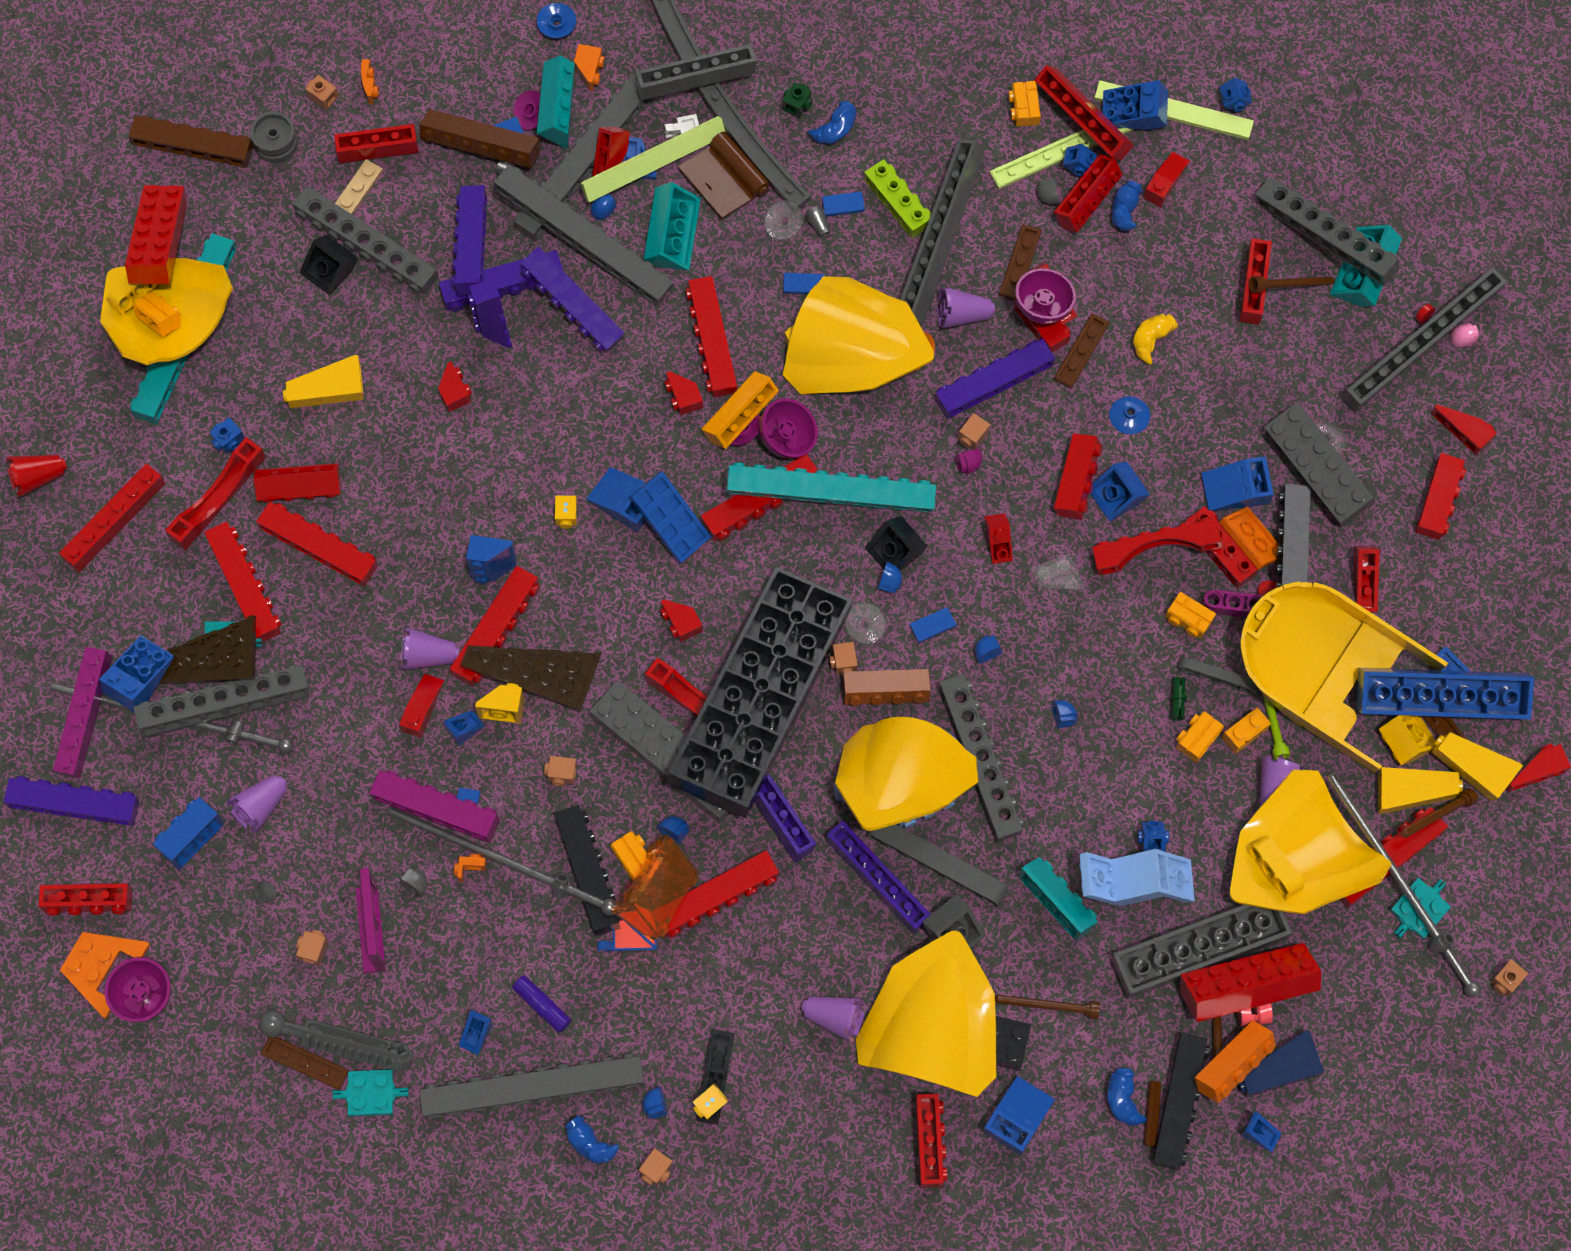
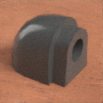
M1055 178L1039 181L1036 188L1039 199L1048 205H1059Z
M410 867L401 878L399 884L421 898L427 889L428 881L425 874L419 868L414 869Z

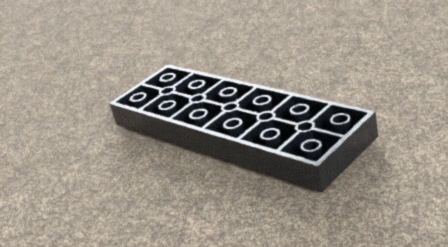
M775 567L668 772L667 784L747 818L833 644L851 612L853 599Z

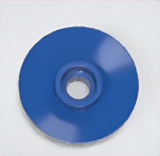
M551 3L543 7L538 13L537 26L546 37L552 39L564 38L574 30L576 16L569 6L562 3ZM554 22L561 23L560 25H553Z
M1126 396L1113 403L1110 408L1109 418L1114 428L1119 432L1137 434L1148 426L1150 411L1148 406L1139 398ZM1131 410L1134 412V414L1129 415L1127 414V411Z

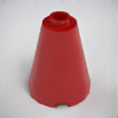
M59 455L6 457V463H10V468L7 470L13 490L16 487L18 488L16 497H22L64 475V470H67L64 458H60Z

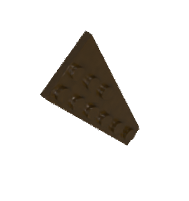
M251 615L246 617L245 620L231 623L225 628L211 631L186 641L185 644L169 648L167 652L172 654L174 659L159 684L255 679L256 616Z
M468 645L460 667L505 684H517L519 687H522L523 691L580 712L602 652L586 653L583 651L567 652L548 649L494 648L491 646Z

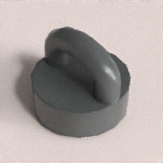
M268 881L258 882L254 887V897L258 903L275 901L277 897L276 889Z

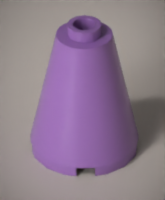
M942 287L939 291L937 301H941L940 309L937 308L938 325L942 328L988 320L991 318V315H994L995 305L991 302V299L948 287Z
M405 627L404 629L408 636L403 637L401 660H405V665H401V670L453 664L459 655V648L455 647L454 642L412 628Z
M1263 756L1260 807L1291 770H1304L1305 767H1300L1299 764L1278 758L1273 761L1271 756Z
M272 775L230 797L227 800V806L231 804L233 810L230 812L236 820L245 828H247L248 824L253 828L252 833H256L287 792V783L281 776L276 777Z
M810 996L808 1000H804L802 1012L808 1020L846 1041L853 1042L854 1039L852 1037L853 1035H858L864 1019L865 1012L861 1011V1005L865 1006V1001L860 998Z

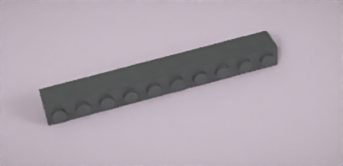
M632 75L629 80L626 79L623 82L618 94H614L611 97L609 105L599 112L598 118L594 123L589 124L586 133L582 138L577 139L572 151L564 155L559 167H555L550 174V178L540 185L545 191L553 192L562 203L568 202L581 186V182L585 181L593 171L599 127H619L626 130L651 99L640 100L635 85V75ZM524 211L518 212L514 218L515 229L534 242L546 229L545 226Z
M958 140L900 299L907 302L921 327H923L985 155L977 140Z
M508 164L495 180L493 190L654 305L658 306L672 288L673 282L667 274L658 272L652 263L640 259L635 251L626 249L617 238H611L605 234L606 232L598 225L594 226L585 215L573 211V208L568 203L559 201L553 192L545 191L536 180L527 178L519 168H513Z
M1492 267L1350 386L1341 399L1356 413L1451 333L1454 328L1463 323L1495 296L1507 281Z
M627 1054L622 1056L623 1059L614 1060L613 1057L600 1059L601 1062L597 1063L582 1061L578 1063V1066L570 1067V1064H561L556 1066L557 1069L552 1070L542 1067L535 1069V1072L532 1073L516 1071L513 1072V1076L504 1077V1074H496L487 1080L477 1077L469 1079L467 1083L451 1081L447 1082V1086L438 1087L437 1084L424 1086L425 1089L419 1090L422 1116L424 1119L644 1086L640 1056L636 1057L635 1054Z

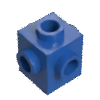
M1233 78L1219 87L1222 95V104L1227 109L1239 112L1252 103L1251 91L1247 86V82Z
M1083 144L1067 147L1063 166L1073 172L1074 175L1083 176L1095 161L1097 154Z
M230 417L222 423L216 424L210 432L213 439L211 440L212 445L218 451L221 449L225 454L234 451L245 439L243 432Z
M1155 820L1142 822V828L1137 833L1138 843L1142 844L1143 852L1153 849L1165 852L1166 843H1169V831L1165 830L1164 822Z

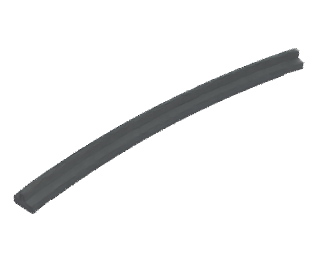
M652 0L662 25L680 60L701 56L702 54L693 40L675 1ZM719 82L697 87L715 116L722 118L725 130L736 145L767 179L776 192L795 211L799 208L803 209L805 203L811 199V195L797 183L762 143L736 109Z

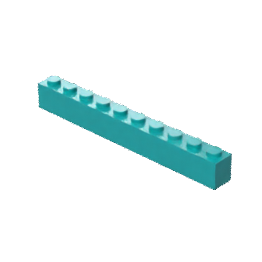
M211 233L209 240L205 241L201 257L197 258V261L223 265L227 272L237 250L234 240ZM189 354L176 360L156 362L148 365L147 375L140 382L138 395L136 398H133L130 405L134 417L154 424L158 423Z
M732 463L727 468L725 494L932 512L935 509L936 485L926 480L912 483L910 479L905 478L891 481L889 477L884 476L870 479L868 475L863 474L849 477L848 473L838 472L836 475H828L827 471L821 470L815 471V473H807L806 469L800 468L795 469V471H786L785 467L766 469L765 465L745 467L744 463Z

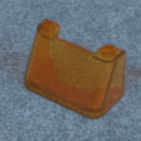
M664 834L650 844L646 851L648 853L646 855L647 860L631 887L624 892L623 901H617L611 910L651 941H654L659 936L663 938L670 928L668 924L689 888L693 887L699 879L697 869L676 842L667 834Z

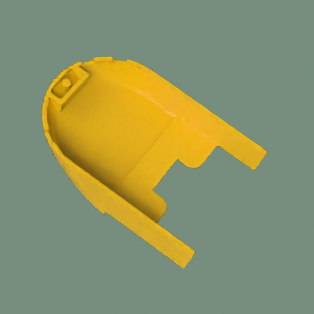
M1293 582L1268 592L1249 612L1241 634L1243 663L1248 675L1260 692L1295 724L1304 727L1373 773L1379 771L1382 765L1344 741L1357 718L1355 711L1344 704L1343 701L1358 679L1359 667L1391 668L1402 650H1407L1436 670H1442L1448 665V662L1342 593L1319 583Z

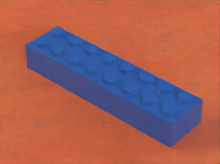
M1359 667L1356 710L1361 714L1531 720L1534 677L1528 673Z

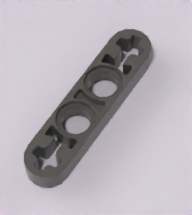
M1181 658L1178 666L1180 672L1201 679L1205 677L1211 679L1210 682L1219 685L1226 684L1231 686L1232 689L1250 695H1257L1259 689L1251 678L1190 658Z

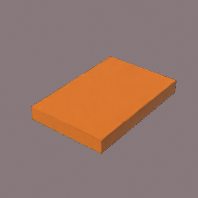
M1248 506L1224 517L1220 521V524L1258 570L1280 560V558L1276 557L1277 546L1280 544Z

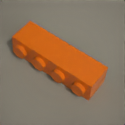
M1252 1020L1195 1076L1198 1091L1219 1104L1225 1097L1229 1096L1239 1083L1244 1081L1245 1077L1254 1068L1258 1067L1268 1054L1273 1052L1276 1047L1273 1032Z

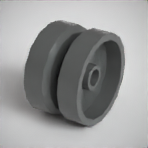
M271 111L259 115L253 121L250 129L251 139L256 153L265 162L273 164L283 163L296 153L298 138L294 125L288 116L280 112Z

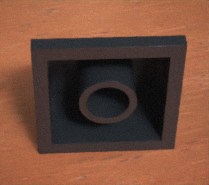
M326 235L313 240L299 273L328 295H331L352 272L358 257Z
M902 516L889 519L866 545L865 549L883 569H885L886 563L889 562L902 571L915 561L928 546Z

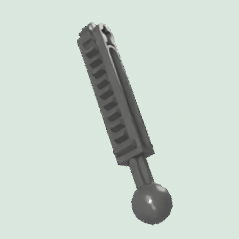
M269 1010L259 1019L258 1025L263 1035L268 1038H276L285 1033L302 1038L301 1045L306 1046L307 1050L313 1048L395 1071H403L409 1068L413 1061V1052H411L406 1044L320 1023L316 1019L314 1021L307 1019L305 1025L302 1026L287 1022L284 1015L277 1010Z

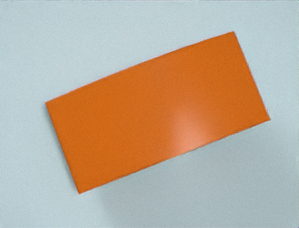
M362 59V83L369 104H373L374 98L379 96V86H376L374 79L375 70L372 68L370 60Z

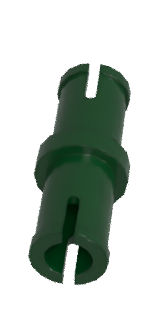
M1180 676L1172 678L1173 688L1172 695H1170V701L1172 702L1171 719L1176 720L1177 717V721L1185 720V703L1187 702V696L1185 695L1186 678L1182 677L1180 680Z

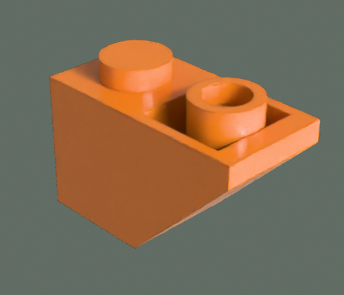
M578 44L574 58L575 70L589 91H593L594 85H599L600 74L598 72L600 68L604 67L605 56H602V48Z

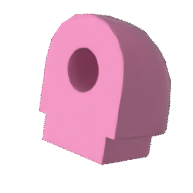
M1471 323L1457 326L1450 333L1451 343L1457 347H1464L1477 342L1479 336L1477 326L1475 324L1471 325Z

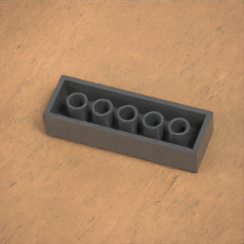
M1298 402L1264 427L1266 433L1308 486H1311V490L1341 527L1375 503L1371 493Z

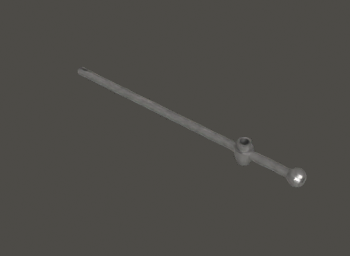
M55 682L50 683L49 687L52 691L73 696L74 687ZM102 695L100 703L129 710L112 698ZM158 713L154 717H160L162 713ZM233 720L229 726L212 722L193 725V727L226 735L225 741L232 745H238L239 740L244 739L278 748L283 754L292 752L294 742L288 737L279 740L244 731L245 725L236 720Z
M1334 773L1329 774V781L1376 852L1382 854L1391 862L1392 865L1389 868V872L1433 937L1429 944L1430 949L1434 953H1444L1464 983V992L1468 997L1473 998L1481 993L1482 988L1480 984L1471 980L1451 949V945L1454 944V937L1448 932L1445 934L1440 933L1338 777Z
M395 807L387 809V813L391 816L552 886L553 895L556 898H564L566 894H570L601 908L602 913L607 916L613 915L617 910V903L613 899L603 900L571 886L569 877L566 874L560 873L556 875V878H553Z

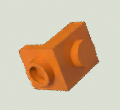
M470 854L469 857L459 856V863H455L454 876H457L459 882H463L465 870L486 871L487 861L479 854Z

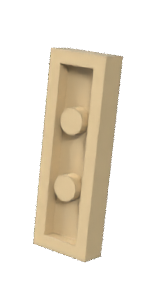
M366 159L335 204L353 215L382 174L383 168Z

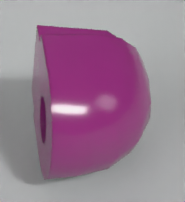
M981 449L966 451L954 458L960 473L970 474L978 470L982 463Z

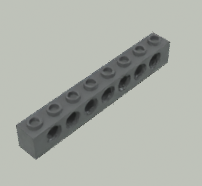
M1270 177L1255 193L1256 204L1383 287L1398 272L1399 259L1393 252L1385 251L1377 242H1371L1360 231L1351 229L1346 222L1338 221L1330 212L1321 210L1313 201H1307L1297 191L1288 189L1280 180L1276 181Z
M309 186L293 202L295 215L298 218L309 220L311 225L318 231L323 229L333 240L343 242V246L349 251L353 252L355 250L360 253L359 256L364 261L374 262L381 272L385 273L387 271L392 274V278L397 282L402 283L403 281L408 284V288L416 294L420 292L425 295L439 276L436 268ZM315 209H320L319 212L312 213ZM330 220H336L334 223H328ZM347 230H352L349 234L344 233ZM364 240L369 241L366 244H360ZM379 251H385L381 255L376 254ZM396 261L401 262L399 265H393ZM411 272H417L414 276L409 275Z
M301 665L290 666L280 671H269L264 675L255 676V679L228 681L223 685L207 686L199 691H187L178 696H167L158 701L142 702L133 707L141 738L307 698L310 697L303 666ZM285 682H288V683H289V684L286 685V686H281L282 683H285ZM261 688H268L266 691H259ZM241 693H247L245 696H238ZM220 698H226L224 701H218ZM199 703H205L203 706L197 707ZM179 708H184L181 712H175ZM162 713L160 717H154L156 714Z
M964 674L940 681L939 690L960 744L975 757L978 754H985L988 758L986 761H980L976 757L978 783L975 786L996 842L998 843L1021 835L1024 822L1021 815L1017 816L1015 808H1017L1015 798L1009 795L1007 789L1010 787L1006 776L1002 777L1000 771L1002 764L999 757H995L993 753L995 746L992 738H988L985 732L987 725L985 719L979 716L980 706L977 699H973L971 695L973 688L970 680H966ZM962 696L966 701L958 703L955 697ZM969 715L973 718V721L965 722L962 717ZM973 734L978 735L980 740L974 742L970 740L969 736ZM991 773L995 776V779L988 781L984 778V775ZM999 793L1003 798L997 801L991 795ZM1005 812L1009 814L1010 819L1002 820L999 814Z

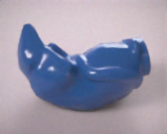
M839 102V107L832 113L830 122L820 126L818 129L809 130L808 134L820 145L823 143L831 145L837 142L853 127L856 118V108L850 102Z
M1127 180L1126 184L1117 190L1112 204V224L1121 231H1130L1137 226L1133 222L1130 213L1137 207L1139 194L1143 193V191L1141 190L1142 185L1131 180Z
M1119 1068L1115 1069V1073L1111 1074L1108 1083L1110 1109L1117 1121L1129 1126L1140 1125L1146 1122L1147 1118L1139 1114L1137 1106L1130 1098L1134 1092L1132 1078L1135 1076V1073H1133L1132 1069Z
M577 1115L564 1126L567 1129V1139L570 1145L587 1160L595 1164H601L611 1161L616 1156L619 1145H610L597 1141L593 1128L584 1122V1116L580 1118Z

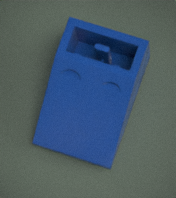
M1160 80L1104 90L1103 115L1117 128L1150 130L1167 127L1168 90Z
M1266 456L1244 459L1201 473L1208 510L1213 512L1270 504L1274 495Z
M610 467L586 500L636 533L646 522V519L629 498L646 482Z
M140 635L99 679L102 693L135 713L133 706L147 702L150 699L174 656Z
M1017 1076L984 1127L983 1133L1021 1156L1055 1099Z

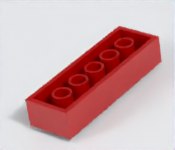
M143 186L125 262L128 284H170L187 208L184 186Z
M1304 943L1180 974V993L1196 1022L1321 990V969Z

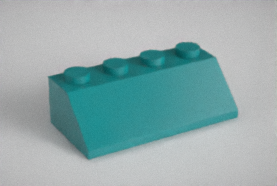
M559 55L545 61L543 65L537 134L563 148H569L575 86V63Z
M673 182L655 187L644 261H649L656 267L689 271L700 197Z
M1390 225L1357 227L1356 231L1363 233L1371 242H1377L1382 249L1387 252H1393L1396 255L1402 238ZM1343 261L1330 295L1360 307L1375 306L1383 286Z
M1039 857L1026 864L1021 869L1019 879L1076 942L1096 927L1098 923L1096 914L1090 908L1086 909L1084 907L1081 897L1076 892L1072 893L1067 888V882L1061 876H1056L1052 865L1047 860L1043 861Z

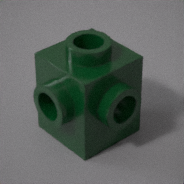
M794 82L791 87H787L783 94L782 110L800 119L805 109L809 110L812 105V90L804 84Z

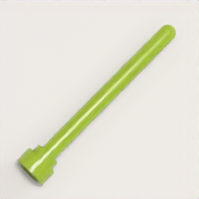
M1263 695L1275 744L1272 749L1273 758L1276 760L1280 755H1283V758L1290 757L1289 747L1286 746V743H1283L1275 707Z

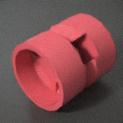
M1271 1003L1254 1007L1253 1015L1251 1008L1237 1012L1240 1027H1246L1252 1020L1260 1025L1272 1024L1273 1013Z

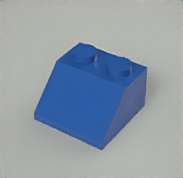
M1121 462L1113 464L1093 483L1091 495L1111 522L1138 506L1150 493L1129 463Z

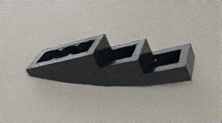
M713 1030L701 1094L714 1083L723 1094L725 1093L735 1033ZM722 1107L708 1119L705 1116L700 1118L697 1115V1121L719 1125Z

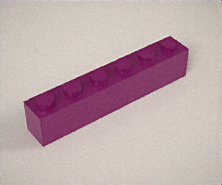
M85 647L53 771L59 775L80 779L103 694L99 679L109 669L112 655L105 650Z
M387 770V772L379 771L369 792L374 800L482 841L491 842L500 822L494 809L486 806L484 809L477 807L475 802L468 799L461 801L457 799L456 795L449 792L442 794L437 792L438 789L430 785L425 787L418 785V782L412 778L407 777L406 780L399 778L397 773Z

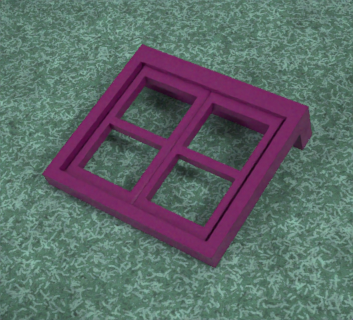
M369 868L360 869L361 887L356 888L363 972L368 974L386 971L378 886Z

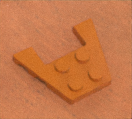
M82 932L60 971L100 1015L107 1019L111 1010L106 1003L105 995L98 992L99 987L120 952L132 958L144 957L151 944L145 941Z

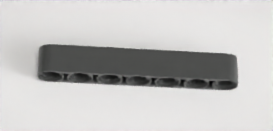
M896 824L869 831L867 834L869 839L872 840L874 838L879 841L880 845L889 850L891 848L896 850L900 856L916 861L917 865L926 870L931 869L936 872L937 876L946 881L948 879L953 881L957 887L975 893L974 896L985 902L988 900L993 903L994 907L999 906L1008 890V886L1003 882Z

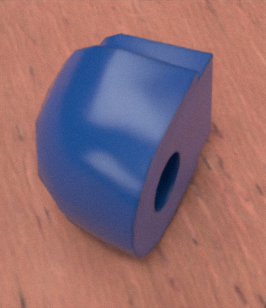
M609 193L595 199L590 207L591 216L596 220L606 219L617 208L616 202Z
M887 562L878 589L895 593L902 584L901 571L897 566Z
M994 635L982 637L975 645V656L978 663L981 664L1003 653Z
M1065 700L1052 701L1051 708L1058 729L1070 727L1077 723L1078 713L1070 702Z
M677 816L667 817L657 826L660 833L678 844L682 842L690 828L686 820Z
M660 1086L649 1090L644 1096L643 1111L649 1119L668 1115L664 1094Z

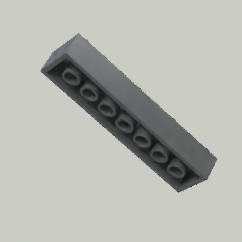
M617 680L589 711L590 717L667 781L668 772L687 736ZM676 788L719 824L730 813L726 809Z
M1242 905L1113 953L1111 961L1127 999L1176 982L1180 980V974L1226 963L1288 940L1292 935V931L1282 911Z

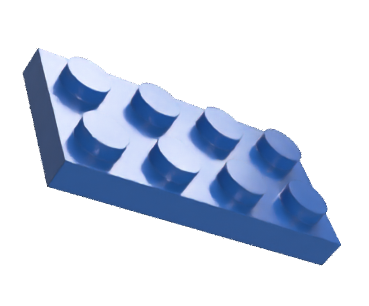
M659 471L629 497L678 563H682L711 538L710 534L663 471Z

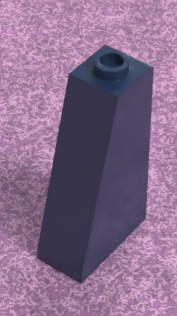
M1310 1030L1303 1032L1265 1057L1258 1067L1254 1068L1245 1077L1244 1081L1238 1084L1240 1093H1244L1247 1098L1321 1076L1324 1073V1069Z

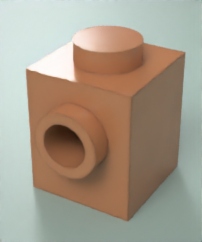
M319 75L315 79L310 80L305 88L308 98L325 110L339 97L337 88Z
M973 413L959 431L958 439L960 443L966 448L975 450L989 433L990 424Z
M854 642L833 644V656H830L831 669L835 668L836 674H841V676H844V672L857 671L858 665Z
M550 756V762L545 764L544 775H547L548 781L552 782L554 786L574 785L577 761L573 758Z
M317 930L305 931L304 935L300 936L297 941V958L320 966L328 943L324 933Z
M1511 959L1491 983L1494 985L1493 988L1500 995L1505 994L1508 997L1528 973Z
M654 1148L639 1169V1173L642 1175L640 1179L650 1186L653 1183L657 1186L660 1182L664 1184L671 1175L669 1169L672 1167L673 1161Z

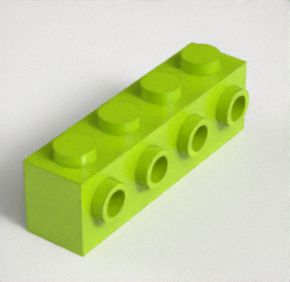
M883 159L864 172V181L911 238L926 230L931 212L927 208H923L918 196L910 192L905 180L900 179L896 175V170L891 164H887Z

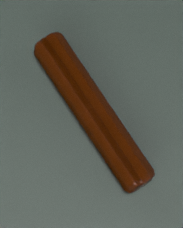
M1150 1081L1144 1137V1145L1147 1147H1155L1157 1144L1161 1082Z

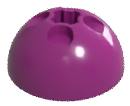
M1040 268L1028 271L1021 276L1016 285L1015 298L1018 308L1029 320L1039 324H1052L1062 320L1071 312L1076 301V291L1071 281L1063 274L1055 270Z
M788 398L778 399L772 402L761 416L759 424L760 436L764 445L773 454L782 458H798L809 453L815 446L818 437L817 424L810 410L802 403Z
M144 957L130 958L118 964L109 974L104 990L105 1000L110 1010L117 1017L128 1022H145L158 1016L166 1007L171 994L170 979L165 969L156 961Z

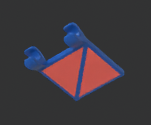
M656 907L619 908L623 921L619 922L621 929L613 931V942L599 941L598 952L600 950H605V952L657 950L656 922L652 916V911Z

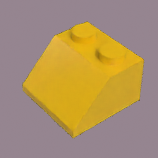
M507 683L506 685L498 686L481 698L475 705L479 719L521 724L525 702L522 687H519L517 684Z
M1399 715L1379 729L1382 739L1389 745L1395 760L1401 765L1409 764L1430 753L1435 748L1433 745L1435 738L1421 716Z

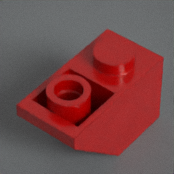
M451 361L447 363L438 387L440 397L448 412L470 403V395L472 394L467 383L463 384L461 380L463 375L459 367H454Z
M671 371L666 372L667 380L664 381L667 392L673 391L671 403L674 411L678 410L679 414L683 415L702 409L703 400L697 384Z
M1006 514L984 516L992 564L1013 561L1010 523Z
M665 599L661 601L662 609L659 610L664 621L670 619L671 627H669V630L674 639L678 637L679 641L683 642L703 632V625L693 607Z

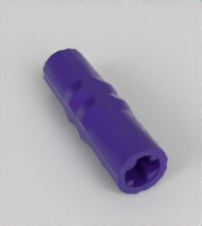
M525 975L521 976L512 986V989L558 1033H561L571 1023L572 1019Z

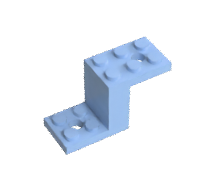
M1157 849L1115 859L1105 858L1088 852L1080 854L1079 867L1082 876L1081 889L1083 897L1116 906L1129 905L1160 897H1167L1185 903L1195 902L1191 859Z

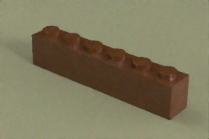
M432 109L428 110L419 124L421 139L519 166L531 168L541 153L538 137Z
M135 116L128 136L131 144L134 146L248 168L254 148L252 140L244 135L235 136L224 131H211L205 127L195 128L185 123L175 124L168 120H155L149 116Z

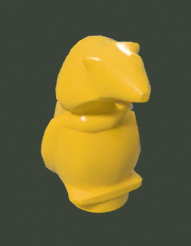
M1160 314L1152 316L1142 322L1135 332L1133 346L1136 350V355L1145 363L1152 364L1151 352H1153L1156 340L1165 338L1170 332L1178 328V324L1172 315Z

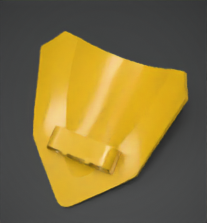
M175 258L170 284H128L125 266L113 268L106 276L100 322L122 357L145 365L176 360L197 349L212 334L224 313L233 287L223 265L187 258ZM150 292H153L158 297H164L167 304L171 307H177L181 314L180 327L174 331L171 330L165 337H161L135 316L134 302L144 298Z
M823 276L810 290L800 308L790 337L783 376L800 394L874 390L931 363L934 359V351L907 302L888 296L850 277Z
M891 717L875 724L863 726L844 744L835 784L860 826L867 831H874L902 822L907 823L912 819L933 814L947 807L978 783L976 757L942 728L917 718Z
M1291 770L1240 832L1232 873L1230 897L1239 904L1288 913L1306 914L1326 904L1381 883L1392 864L1382 854L1364 843L1351 829L1337 809L1318 770Z
M950 931L892 966L877 999L856 1037L859 1065L918 1078L978 1097L996 1078L995 993L960 932Z

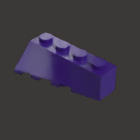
M493 278L469 286L471 294L467 296L476 331H481L483 338L507 348L512 347L501 300Z

